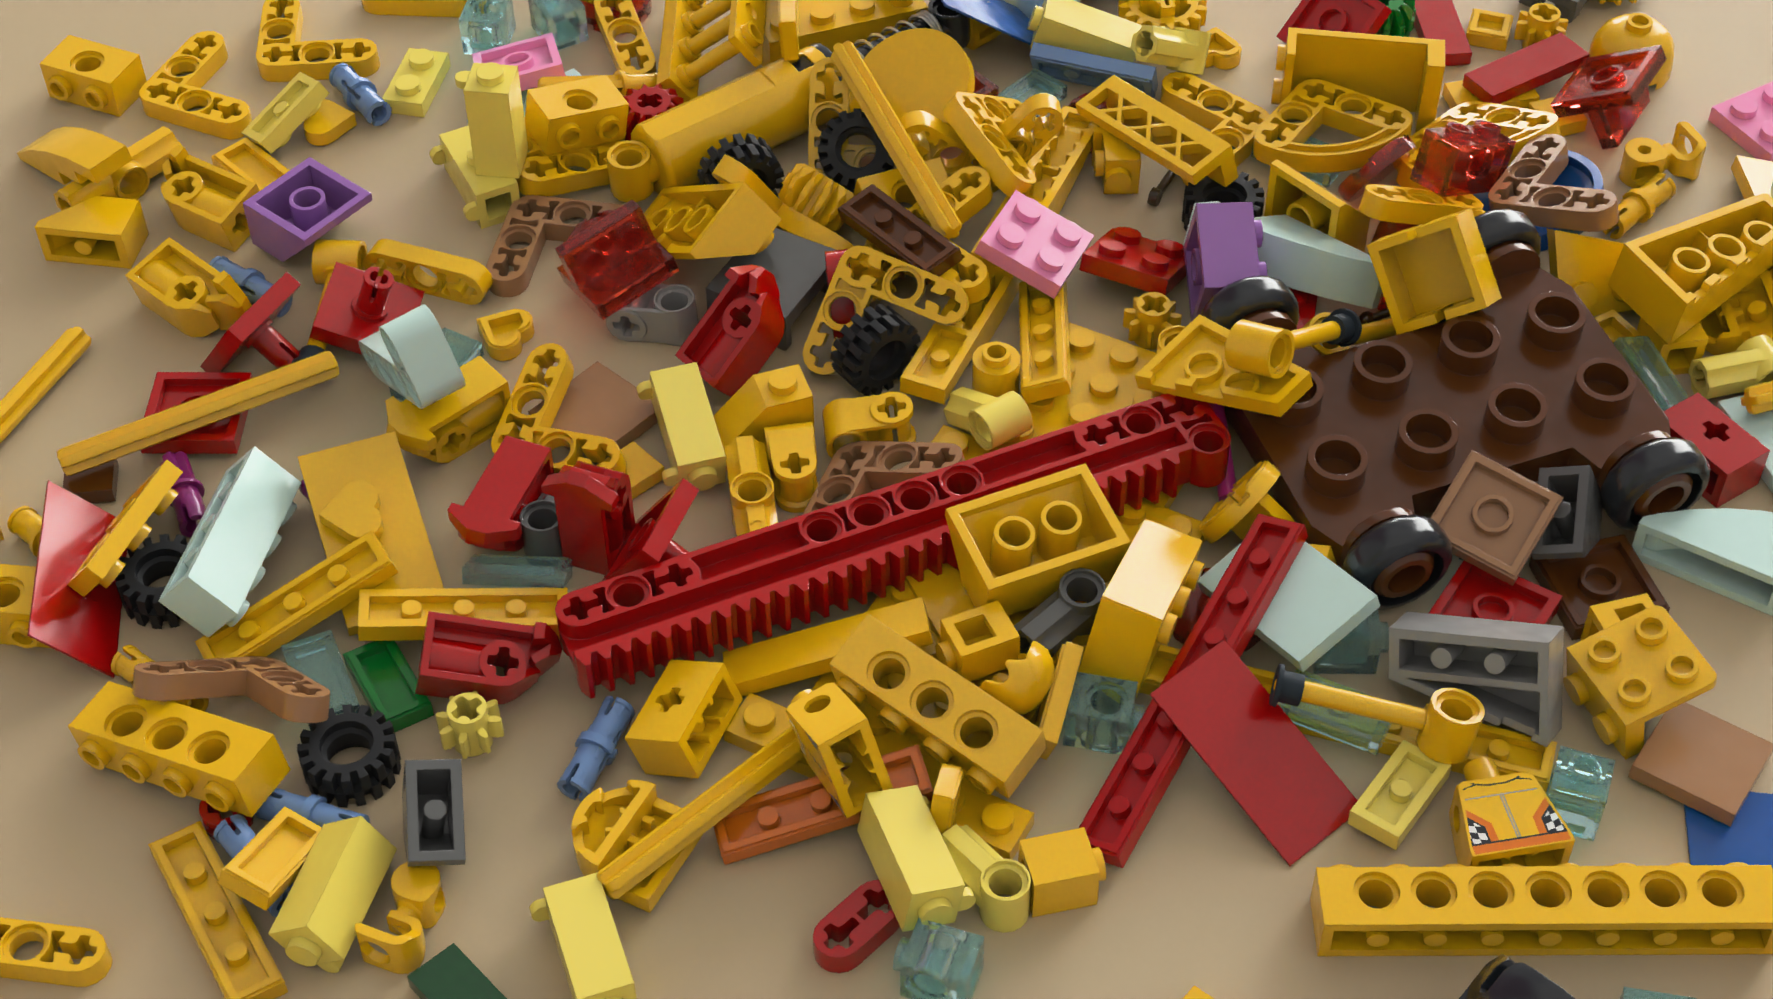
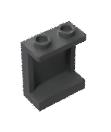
M775 228L772 242L762 252L755 255L733 256L705 288L708 310L730 280L725 276L730 267L750 264L762 266L774 274L780 292V305L785 328L784 335L777 348L786 351L792 344V324L819 291L827 292L828 285L824 252L834 251L835 249Z

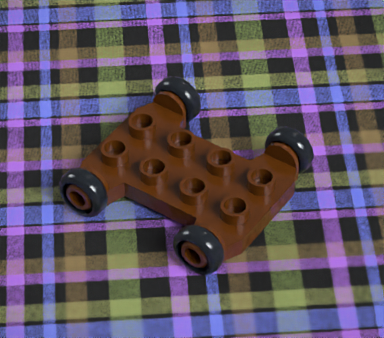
M1505 208L1490 210L1474 217L1502 297L1489 307L1452 318L1445 322L1385 339L1369 341L1363 345L1324 356L1311 346L1295 350L1292 363L1311 373L1313 386L1281 417L1225 406L1228 419L1254 463L1257 464L1260 461L1268 460L1280 471V476L1270 490L1277 502L1291 515L1296 523L1305 524L1308 534L1305 542L1308 544L1331 546L1337 566L1377 595L1380 607L1377 610L1400 607L1418 599L1430 591L1446 574L1452 562L1451 541L1445 531L1432 518L1423 515L1433 513L1471 450L1533 482L1538 481L1539 468L1590 465L1601 490V505L1605 512L1619 528L1635 532L1643 516L1690 509L1700 499L1709 484L1710 465L1698 447L1692 441L1670 436L1669 418L1572 286L1540 268L1541 236L1529 218L1522 212ZM1265 275L1245 277L1228 284L1213 295L1200 314L1229 330L1237 321L1248 320L1292 331L1297 329L1300 317L1298 302L1292 291L1280 279Z

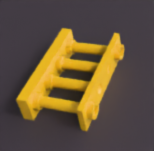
M665 0L656 85L661 83L664 90L675 88L677 95L682 97L684 102L698 97L699 78L737 54L741 53L755 68L761 65L766 0H713L707 5L706 1L708 0ZM730 10L729 15L704 30L705 25ZM728 36L727 41L720 44L719 46H717L716 48H714L713 50L709 51L701 57V53L704 50H706L710 46L714 45L721 39Z

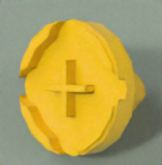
M1268 460L1258 462L1232 485L1234 486L1233 492H1229L1227 494L1228 497L1224 501H1217L1198 525V531L1212 544L1230 530L1243 540L1258 513L1295 522L1291 515L1267 493L1280 476V471Z

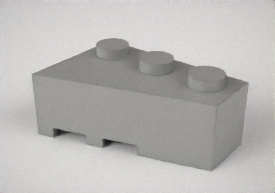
M1407 611L1389 627V679L1432 697L1436 690L1447 687L1467 691L1478 698L1485 709L1483 720L1497 726L1502 723L1532 736L1531 741L1545 747L1551 743L1561 730L1564 626Z

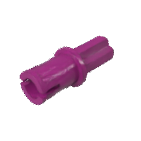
M169 451L162 456L163 462L160 466L168 460L183 471L171 487L178 492V495L170 506L174 508L181 534L186 537H192L198 526L197 520H201L206 510L202 499L205 489L201 481L195 479L187 454L182 451L176 453Z

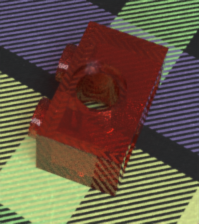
M1476 120L1473 125L1448 122L1446 127L1426 128L1410 180L1442 197L1489 192L1507 169L1516 141L1501 134L1500 126L1485 120Z

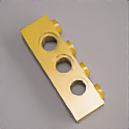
M870 614L866 615L829 663L837 682L836 685L855 705L860 706L863 701L867 702L880 711L877 717L888 728L900 735H903L906 730L923 741L921 747L927 754L940 763L948 764L950 760L967 771L964 775L965 778L980 791L991 795L996 790L1009 799L1047 748L1042 729ZM889 673H899L905 676L902 683L895 688L885 689L878 686L880 680ZM943 702L948 705L946 712L940 717L926 718L921 715L923 708L929 703ZM976 731H985L992 735L990 742L981 748L968 747L964 742L971 733Z
M108 681L68 725L79 746L77 749L79 756L91 767L99 770L108 768L123 773L136 783L143 784L146 781L164 787L171 794L180 798L190 796L206 801L211 807L221 812L231 810L253 817L291 770L273 733L173 701L141 699L133 695V688Z

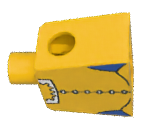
M827 683L816 690H803L795 695L791 704L788 705L786 713L808 765L847 819L862 811L866 793L894 789L867 717L835 683ZM836 753H849L853 757L852 764L847 769L842 770L841 768L845 767V765Z

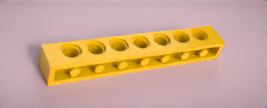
M1679 862L1670 865L1636 866L1631 863H1618L1612 866H1579L1574 863H1562L1556 866H1522L1516 863L1500 866H1465L1455 863L1442 867H1410L1405 864H1392L1386 867H1353L1347 864H1337L1330 867H1316L1310 896L1317 956L1773 954L1772 865H1748L1743 862H1733L1726 865H1691ZM1367 905L1376 906V907H1378V908H1372V907H1369V906H1367Z

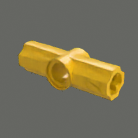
M162 126L128 147L127 149L133 160L98 184L89 179L81 185L72 181L53 194L56 204L62 211L95 196L138 200L148 189L150 179L163 172L162 165L166 162L169 153L178 144H182L175 137L173 131Z
M752 435L735 437L730 445L724 447V452L726 455L732 523L737 537L778 523L775 505V488L770 475L765 442L756 440Z

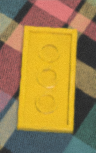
M395 431L297 457L326 558L351 542L320 523L319 513L348 482L356 479L366 480L376 487L379 494V511L383 521V533L379 541L399 572L374 589L444 588ZM359 598L341 609L349 636L358 634Z

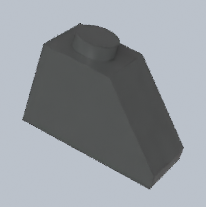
M1591 466L1539 468L1538 484L1564 498L1531 554L1533 560L1586 557L1600 540L1603 510L1601 490Z
M461 759L405 760L402 803L404 845L408 867L465 865Z

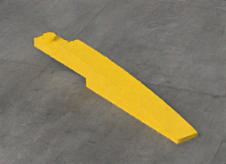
M1065 105L1061 109L1064 120L1062 128L1027 162V165L1036 177V183L1025 196L1036 200L1058 215L1092 148L1093 127H1099L1078 114L1077 108ZM1006 195L970 254L980 259L987 266L991 285L989 294L978 303L969 304L967 314L958 323L946 325L935 321L900 377V392L945 404L969 362L972 360L974 351L979 346L990 342L1018 293L1019 283L1023 282L1021 279L974 253L981 238L1010 199L1009 196ZM950 298L940 315L946 317L949 311L957 312L960 308V303Z

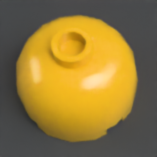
M1643 13L1623 14L1609 19L1594 34L1588 52L1589 58L1586 67L1588 71L1592 67L1597 73V82L1617 92L1639 94L1643 93L1645 86H1652L1656 84L1655 90L1663 87L1670 78L1675 45L1668 29L1656 19Z

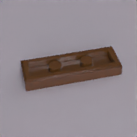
M873 184L838 208L840 219L885 254L939 277L962 260L961 250L958 246ZM927 280L926 285H929L933 281Z

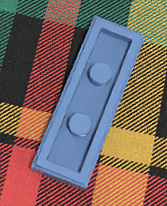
M1033 42L1029 56L1035 75L1096 88L1112 75H1115L1155 98L1158 80L1156 67L1036 42Z

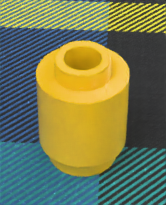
M997 341L979 346L974 351L972 357V390L994 397H999L1009 391H1015L1019 394V352L1013 346Z

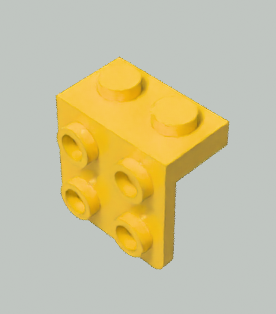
M1658 605L1646 608L1566 648L1567 676L1563 678V683L1569 697L1577 706L1584 704L1593 716L1592 722L1600 739L1606 745L1613 743L1625 760L1640 753L1643 748L1646 721L1713 689L1717 681L1715 670L1666 609Z

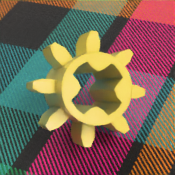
M478 691L461 693L455 697L450 696V701L446 708L447 712L441 711L435 715L443 749L447 750L455 747L456 751L462 754L463 759H467L468 756H479L485 752L489 754L491 752L490 747L493 744V737L499 738L505 734L498 701L493 699L486 702L478 694Z

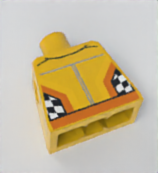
M1490 757L1473 759L1464 766L1463 774L1466 781L1456 785L1449 811L1450 826L1458 864L1465 866H1500L1516 863L1522 866H1556L1569 862L1575 838L1534 775L1528 772H1520L1500 776L1494 760Z

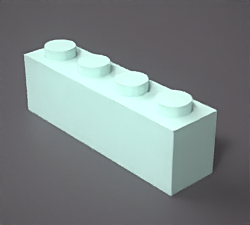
M255 446L226 470L158 602L208 638L225 624L229 627L236 625L249 608L250 603L245 600L247 594L258 585L266 572V569L261 566L263 561L272 554L282 539V536L277 533L279 528L289 520L297 508V504L293 502V499L301 482Z

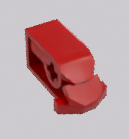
M752 264L730 267L725 276L730 280L675 354L684 364L697 362L702 379L729 397H732L752 375L758 374L784 335L785 321L775 276L762 266Z
M505 436L465 504L462 506L451 503L447 509L450 522L458 530V536L465 543L495 551L516 552L523 548V533L519 516L521 510L527 504L538 500L542 493L541 485L548 475L554 473L551 448Z
M577 461L573 467L563 465L559 473L550 474L546 477L541 485L542 493L554 496L564 564L606 575L635 525L629 475L582 461Z
M429 611L424 629L415 694L449 699L450 696L455 697L461 693L478 691V694L486 702L496 699L498 705L506 704L521 696L538 682L541 675L559 662L562 654L559 637L547 623L535 622V626ZM495 666L504 668V676L496 675Z

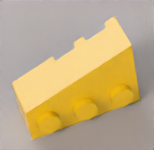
M1148 519L1144 520L1101 597L1076 679L1130 701H1136L1160 645H1168L1177 620L1182 617L1187 606L1191 591L1194 592L1205 566V563L1197 560L1202 540Z

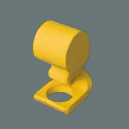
M1685 121L1677 123L1672 143L1668 142L1661 145L1650 138H1634L1625 145L1619 178L1625 185L1631 188H1640L1653 175L1664 173L1665 170H1668L1674 176L1695 180L1699 176L1706 149V141L1690 123ZM1685 136L1692 145L1693 151L1689 154L1685 148Z
M406 862L401 864L391 877V888L397 910L392 909L386 916L389 931L399 936L362 923H355V932L363 961L396 974H408L420 967L425 956L423 929L435 926L446 907L444 892L441 888L440 872L437 867H408ZM368 942L380 946L388 955L375 950Z

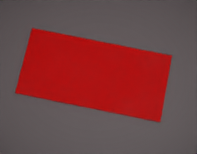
M48 480L27 636L114 678L115 674L111 671V662L118 650L122 601L115 584L116 580L107 588L98 584L85 597L67 584L90 551L106 534L105 530L115 516ZM127 548L121 556L127 557Z
M1225 640L1149 694L1289 867L1348 821L1350 810L1358 800L1278 704L1276 707L1269 705L1270 694Z

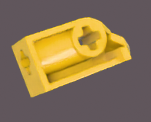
M178 144L169 153L166 162L162 165L167 181L161 183V192L176 222L185 231L232 252H236L250 236L243 202L260 191L257 184L189 155L186 148Z
M170 237L125 274L143 305L190 337H206L219 328L220 330H228L252 306L246 294L230 274L224 270L220 273Z
M479 355L460 367L465 379V387L423 409L418 408L407 399L399 402L392 396L385 400L387 410L386 433L395 431L399 446L405 451L437 463H449L493 436L510 398L508 381Z

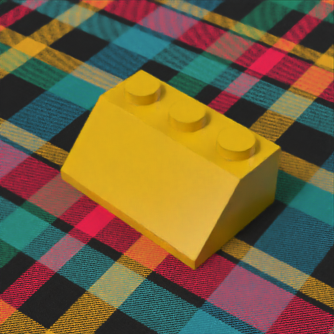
M1086 463L946 508L945 511L962 584L974 607L976 608L999 600L1008 616L1040 605L1059 589L1060 579L1072 569H1091L1098 573L1105 583L1111 581L1131 544L1130 539Z

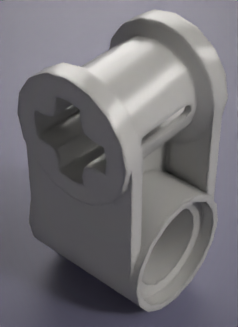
M628 280L619 286L616 295L617 306L610 311L606 319L608 330L620 340L666 343L673 346H682L699 323L695 294L691 288L682 284H656L637 280ZM631 293H634L633 299L629 298ZM631 323L635 324L632 329H630Z

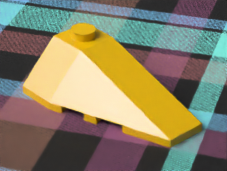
M745 182L663 188L638 221L675 259H704L755 255L762 252L772 242L774 238L773 231L782 219Z

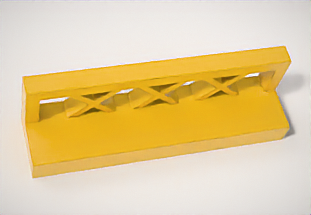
M1112 75L1076 103L1078 114L1193 185H1196L1208 176L1222 186L1227 187L1238 178L1231 144L1115 75ZM1102 102H1106L1107 109L1099 110L1096 108Z

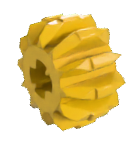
M796 163L792 171L787 173L782 182L783 186L778 193L780 200L831 231H839L844 222L840 219L838 208L853 198L854 194L807 164Z

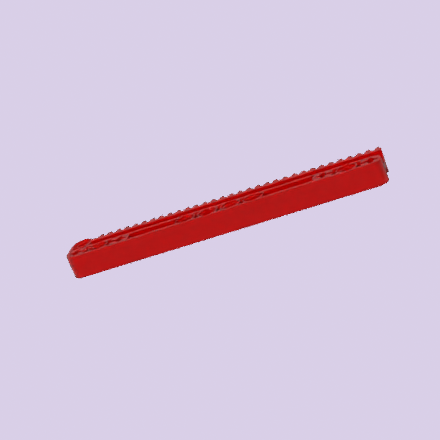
M1167 393L571 591L563 595L555 607L561 647L563 652L570 657L576 670L578 686L581 692L592 699L596 697V686L603 685L610 692L615 691L616 679L622 678L628 684L633 685L636 682V672L642 671L649 678L655 677L656 665L661 664L666 668L670 660L680 657L683 660L695 661V652L701 651L709 658L714 657V645L720 644L728 651L734 650V638L737 637L749 645L753 643V632L759 631L767 638L772 637V625L778 624L784 630L789 631L791 630V619L798 618L805 625L811 623L810 612L816 611L824 618L830 617V605L834 604L842 611L849 610L848 599L854 598L862 605L867 604V593L871 591L881 599L885 598L886 586L889 585L899 592L905 591L906 576H911L918 582L924 581V570L926 569L938 576L942 574V564L947 563L959 571L945 517L946 508L1086 463L1114 513L1117 516L1124 515V504H1128L1135 510H1140L1142 498L1157 504L1159 503L1160 492L1165 493L1171 498L1177 497L1178 486L1188 482L1204 488L1215 487L1221 484L1227 474L1231 436L1207 402Z

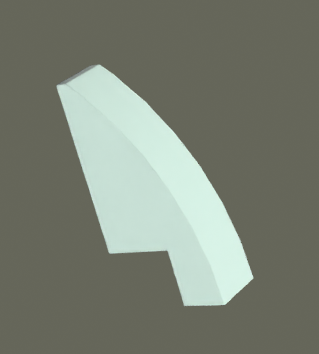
M1211 201V202H1199V203H1221V202H1219V201ZM1194 203L1183 246L1185 244V240L1188 234L1196 203ZM1286 214L1254 217V220L1260 219L1262 222L1263 241L1261 248L1257 249L1259 261L1266 262L1268 277L1280 279L1289 288L1370 309L1377 308L1382 290L1369 254Z
M1712 508L1680 510L1642 517L1632 544L1641 562L1773 616V512Z

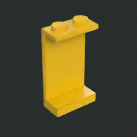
M1289 27L1286 45L1278 44L1275 70L1283 71L1282 79L1274 78L1271 104L1279 105L1302 81L1321 79L1400 106L1409 112H1415L1416 133L1436 118L1445 70V40Z

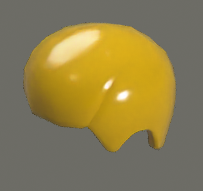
M1036 641L1032 642L1027 653H1020L1018 655L1019 660L1009 659L1005 662L1009 675L997 673L991 680H985L979 686L980 689L1021 716L1034 711L1046 699L1055 675L1053 659L1048 649Z

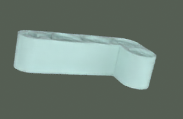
M425 304L380 326L379 331L358 341L362 355L374 375L420 409L465 387V379L437 319Z

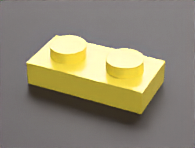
M423 48L408 49L382 97L390 105L392 114L425 117L451 66L449 53Z
M299 72L241 133L264 151L272 154L276 149L288 143L292 132L306 118L313 116L319 110L321 102L330 93L319 81Z
M1403 740L1352 807L1347 824L1397 850L1449 778L1452 765L1430 759L1419 747Z

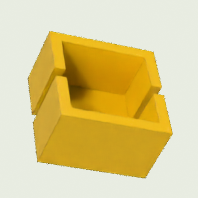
M1471 208L1432 220L1424 225L1420 224L1384 236L1366 245L1397 335L1436 324L1444 318L1449 320L1487 308L1502 298Z

